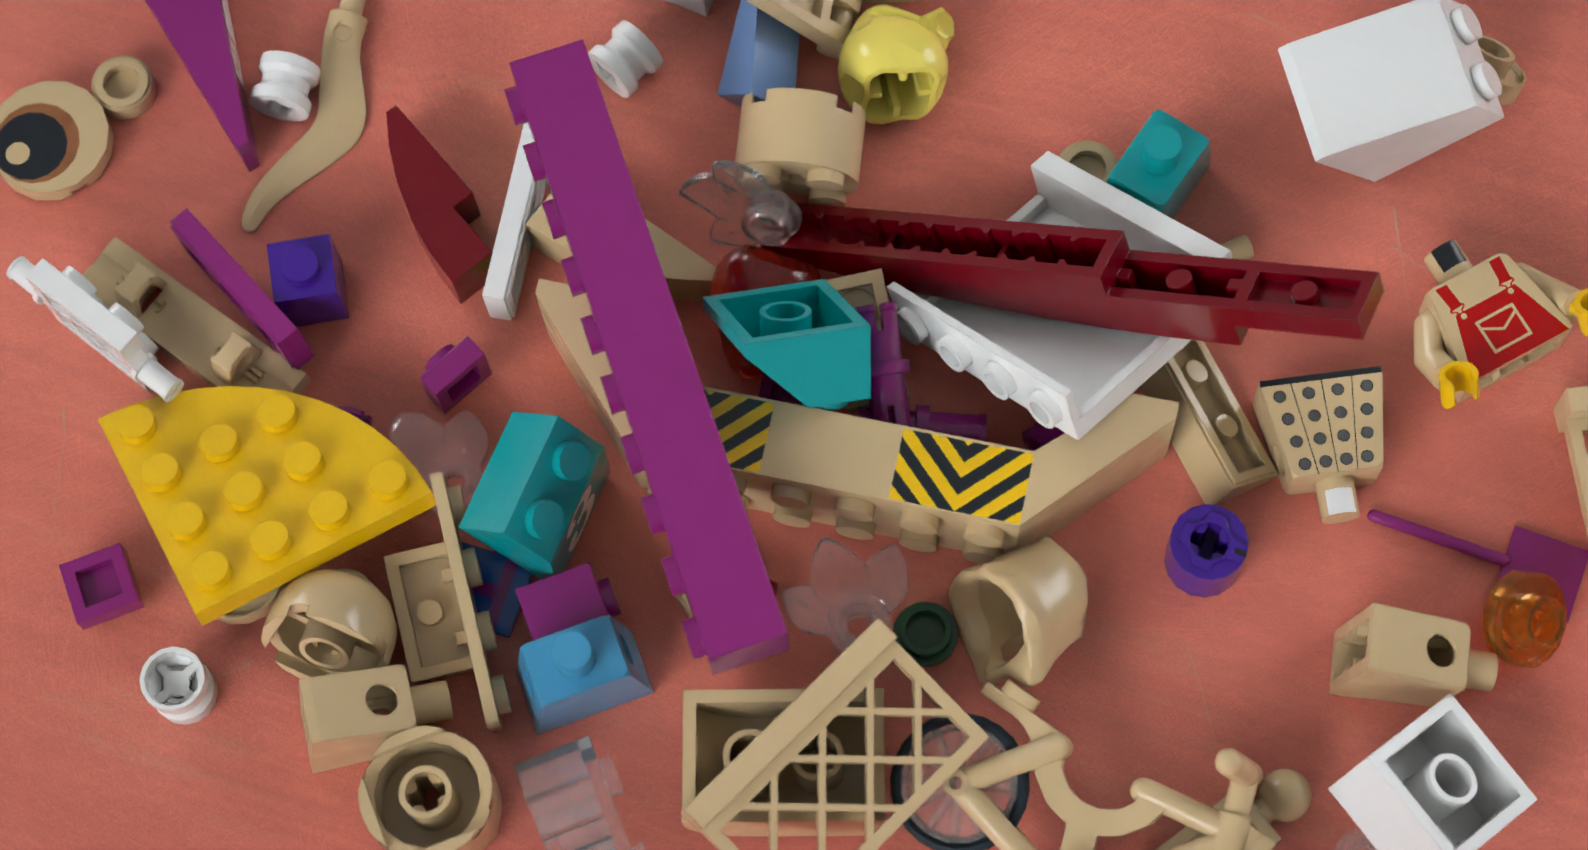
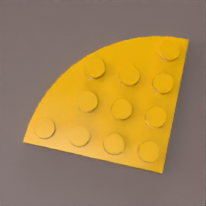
M220 386L196 388L181 391L168 403L162 397L157 396L128 405L98 418L202 626L436 506L432 491L416 467L392 442L372 426L352 414L323 401L300 394L262 387Z

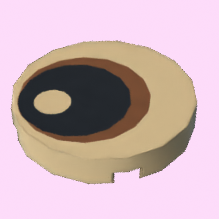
M41 81L19 89L0 106V175L14 191L34 200H62L73 196L72 191L80 189L85 184L89 187L101 177L112 157L114 134L104 108L86 89L67 81Z

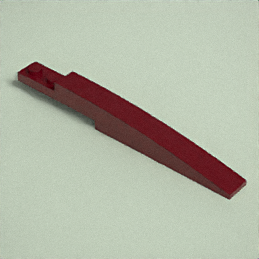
M785 202L760 244L763 253L766 255L845 276L882 268L886 286L894 281L909 291L948 300L1076 324L1232 345H1241L1249 328L1363 340L1384 293L1379 272L1130 250L1124 231L794 202Z

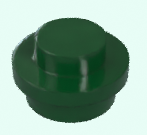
M918 602L908 606L899 614L893 627V633L897 636L895 641L921 667H933L943 663L951 656L957 645L958 628L955 619L947 609L936 603Z

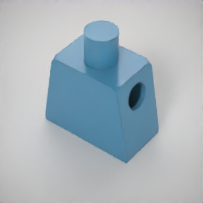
M611 615L600 616L528 642L521 646L519 650L516 676L537 735L654 693L632 631Z

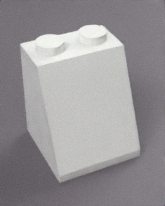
M1414 0L1290 42L1278 48L1315 162L1376 182L1505 118L1498 100V96L1502 94V85L1494 68L1483 58L1477 41L1482 38V29L1471 8L1454 0Z

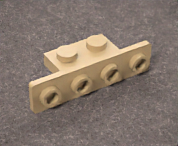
M442 471L429 474L444 542L383 556L411 683L415 685L474 670L487 729L490 732L503 730L501 714L512 712V706L504 674L492 676L487 651L498 648L490 612L487 610L478 613L472 588L483 585V579L475 547L463 550L458 525L466 512L463 492L460 484L449 487L447 478Z

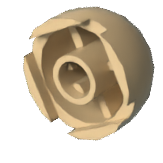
M347 568L338 570L324 569L304 573L281 590L264 624L261 641L264 647L271 641L272 645L279 650L275 662L282 669L302 679L389 666L398 628L390 601L366 576L358 571Z

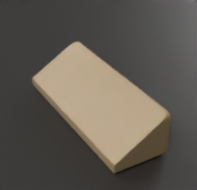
M1191 340L1140 386L1145 396L1179 402L1177 418L1170 442L1205 504L1221 505L1279 475L1204 341Z

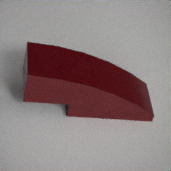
M395 105L386 112L389 149L397 184L424 250L438 275L460 304H462L485 286L492 257V251L469 226L471 222L480 216L474 194Z

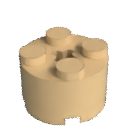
M766 89L765 101L754 102L753 92L745 95L742 99L734 166L735 177L748 185L747 196L757 201L780 202L784 200V193L809 195L808 202L811 204L845 206L846 195L857 190L859 184L866 120L865 109L855 102L852 105V113L837 108L838 95L811 89Z
M433 726L412 727L389 737L372 755L373 759L367 767L364 777L362 776L358 789V802L366 827L385 850H485L497 837L502 812L500 787L481 752L464 737ZM436 788L441 795L438 798V807L431 811H426L422 806L426 803L424 792Z

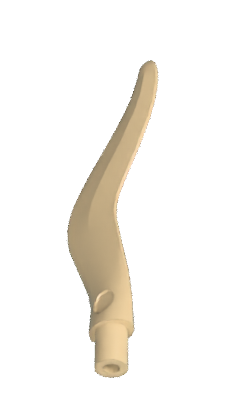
M341 0L338 9L330 10L321 54L319 107L316 119L304 136L272 166L253 190L242 216V228L245 231H256L263 219L276 204L302 184L342 158L360 139L364 130L367 111L360 64L361 42L368 23V19L362 16L366 0Z

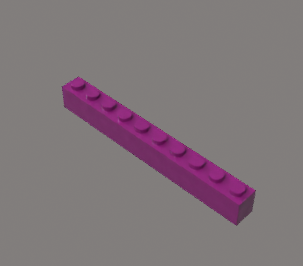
M582 39L509 62L515 86L504 89L515 126L525 123L529 125L534 142L523 145V149L534 182L547 179L553 199L542 202L552 237L557 239L566 236L572 254L571 257L561 260L573 297L584 293L586 295L592 314L582 317L580 320L592 356L605 352L611 374L600 377L612 415L625 412L631 433L621 436L620 440L631 473L634 475L645 471L652 494L640 497L652 536L662 532L666 534L672 555L661 558V563L672 596L676 597L686 594L693 617L681 622L693 659L707 656L712 674L716 675L790 650L788 633L585 43Z

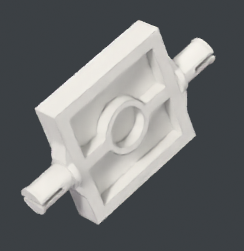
M20 256L11 263L6 273L9 279L15 281L33 296V301L37 304H45L60 323L149 393L153 390L167 403L171 402L181 392L184 382L157 362V357L154 354L159 348L142 332L145 328L143 324L117 302L109 308L95 295L98 290L81 273L69 265L61 273L43 258L36 266L29 262L25 256Z

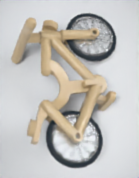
M1007 679L1001 689L987 682L980 693L1016 717L1025 727L1031 742L1018 746L1015 739L997 723L985 717L967 713L989 738L903 823L905 829L916 840L933 850H988L993 846H996L999 850H1039L1017 826L1026 810L1030 793L1029 773L1035 772L1036 779L1047 804L1066 823L1060 850H1095L1098 836L1121 837L1150 827L1162 815L1206 834L1203 837L1168 850H1274L1277 845L1275 841L1252 827V819L1249 818L1257 787L1263 778L1261 767L1234 749H1223L1215 758L1216 769L1220 774L1231 780L1223 810H1217L1145 777L1138 778L1131 784L1130 794L1135 802L1124 808L1099 809L1083 802L1070 788L1064 773V762L1073 752L1072 741L1034 713L1041 701L1009 679ZM936 717L922 724V756L949 757L967 737L948 718ZM912 733L902 743L896 756H912ZM912 765L892 766L890 789L893 804H902L912 794ZM922 765V783L940 765Z

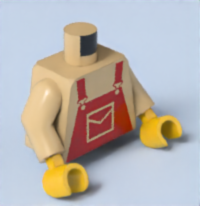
M1456 240L1440 245L1424 258V263L1439 285L1426 293L1418 310L1419 315L1414 321L1413 363L1432 385L1440 390V401L1445 409L1454 408L1456 406L1455 399L1457 403L1473 396L1474 400L1479 399L1480 391L1561 348L1573 328L1569 320L1578 321L1580 331L1584 336L1588 337V288L1580 290L1523 262L1515 263L1508 254L1503 252L1497 253L1473 266Z

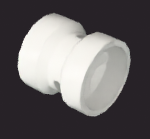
M173 646L160 649L151 655L143 665L139 679L141 692L146 700L172 723L183 725L196 723L209 715L216 705L218 687L215 677L201 660L186 648Z

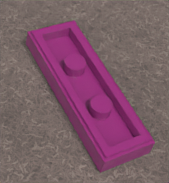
M187 208L170 221L172 224L170 228L190 257L292 368L296 367L298 370L315 356L298 328Z

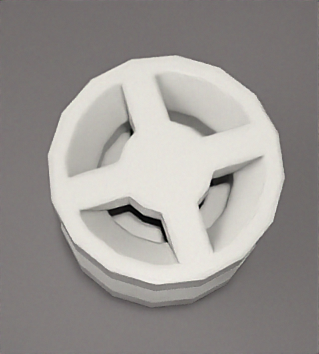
M625 20L619 22L612 29V38L605 45L597 44L588 52L596 74L607 86L624 98H629L638 89V80L644 74H654L664 64L661 54L647 36L636 26Z
M276 50L264 52L258 66L262 78L260 83L254 85L249 97L250 105L257 111L276 119L292 122L306 120L312 106L308 99L309 90L318 84L321 74L320 68L314 62L294 53Z

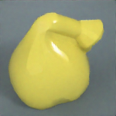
M878 4L865 10L851 28L839 54L838 80L842 96L852 110L853 102L865 109L867 122L882 125L898 120H918L927 115L942 96L946 83L948 57L945 50L954 37L952 16L942 7L923 16L886 4Z

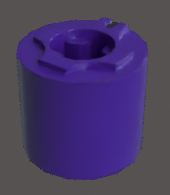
M1200 505L1192 507L1180 515L1172 527L1164 559L1167 574L1176 587L1189 595L1199 597L1219 595L1230 588L1238 577L1247 556L1249 540L1245 526L1236 514L1222 506Z

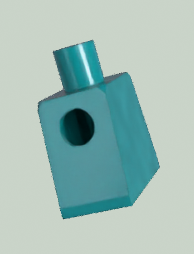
M1156 109L1115 165L1106 183L1173 219L1210 167L1211 141L1163 110Z

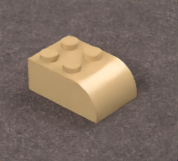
M865 688L846 707H865ZM874 688V708H884V688ZM805 689L683 690L682 810ZM836 716L826 726V755L864 756L865 716ZM874 717V756H885L884 717ZM817 736L798 755H817ZM787 764L778 773V803H817V764ZM826 764V804H864V764ZM874 764V804H885V765ZM769 783L749 803H769ZM740 811L721 831L726 836H769V811ZM778 812V836H817V812ZM826 812V836H864V812ZM874 813V831L885 821V813ZM682 816V824H683V826L686 827L687 829H690V830H693V831H697V830Z

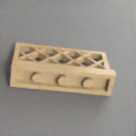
M877 618L713 779L680 814L718 850H739L721 830L740 811H769L768 850H778V812H817L816 850H826V812H864V842L856 850H877L989 736L895 641L897 636ZM891 662L912 681V708H874V679ZM865 688V707H846ZM922 692L938 708H922ZM836 716H865L864 756L826 755V726ZM874 717H912V756H874ZM922 717L948 718L967 739L949 757L922 756ZM817 736V755H798ZM789 763L817 764V803H778V773ZM826 764H864V804H826ZM874 764L912 765V794L902 804H874ZM922 765H940L922 783ZM769 783V803H749ZM874 813H892L874 831Z

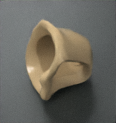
M1041 537L1034 543L1002 554L990 562L968 567L962 570L950 585L949 604L981 685H986L987 682L998 686L1008 678H1012L1015 682L1025 687H1033L1043 681L1055 660L1069 645L1082 639L1088 605L1087 577L1080 564L1049 537ZM1015 654H1017L1012 660L1006 662V661H1007L1008 659H1010L1012 656H1014Z

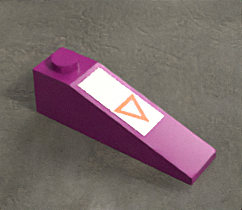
M145 0L248 171L251 172L260 167L228 1Z

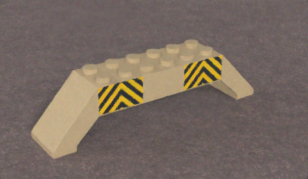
M539 279L535 294L549 338L630 469L620 440L621 436L631 433L625 412L612 415L600 377L611 374L605 352L592 356L580 318L592 314L586 295L584 293L573 297L568 284ZM703 386L746 514L748 508L773 513L772 517L774 520L794 527H809L811 521L836 526V532L859 540L873 539L874 534L899 538L901 546L919 552L937 551V546L963 551L962 556L965 559L979 564L990 562L1002 554L1034 543L1041 537H1051L1164 459L1179 408V402L1132 393L1079 441L1064 433L1039 449L1032 451ZM645 471L634 474L633 476L639 486L648 488L647 493L652 494Z

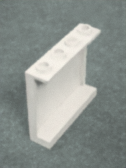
M1049 151L1031 165L1038 194L1006 220L1124 231L1130 250L1233 259L1231 250ZM894 281L887 286L891 301L898 304L899 332L907 341L914 345H919L920 343L937 352L953 370L957 372L966 370L982 380L996 397L1002 400H1007L1008 398L1014 400L1028 409L1034 419L1042 426L1049 429L1055 426L1077 441L1085 436L1191 341L1188 339L1142 334L1041 318L925 294L917 296Z

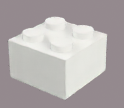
M1451 693L1328 788L1377 850H1477L1538 800Z

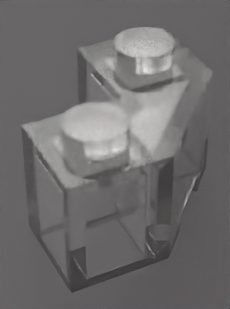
M589 736L515 764L525 800L546 850H646L644 842L631 846L613 799L614 796L624 793L618 773L610 755L598 760Z

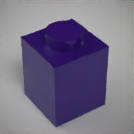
M330 234L267 244L274 303L296 327L349 318L343 264Z

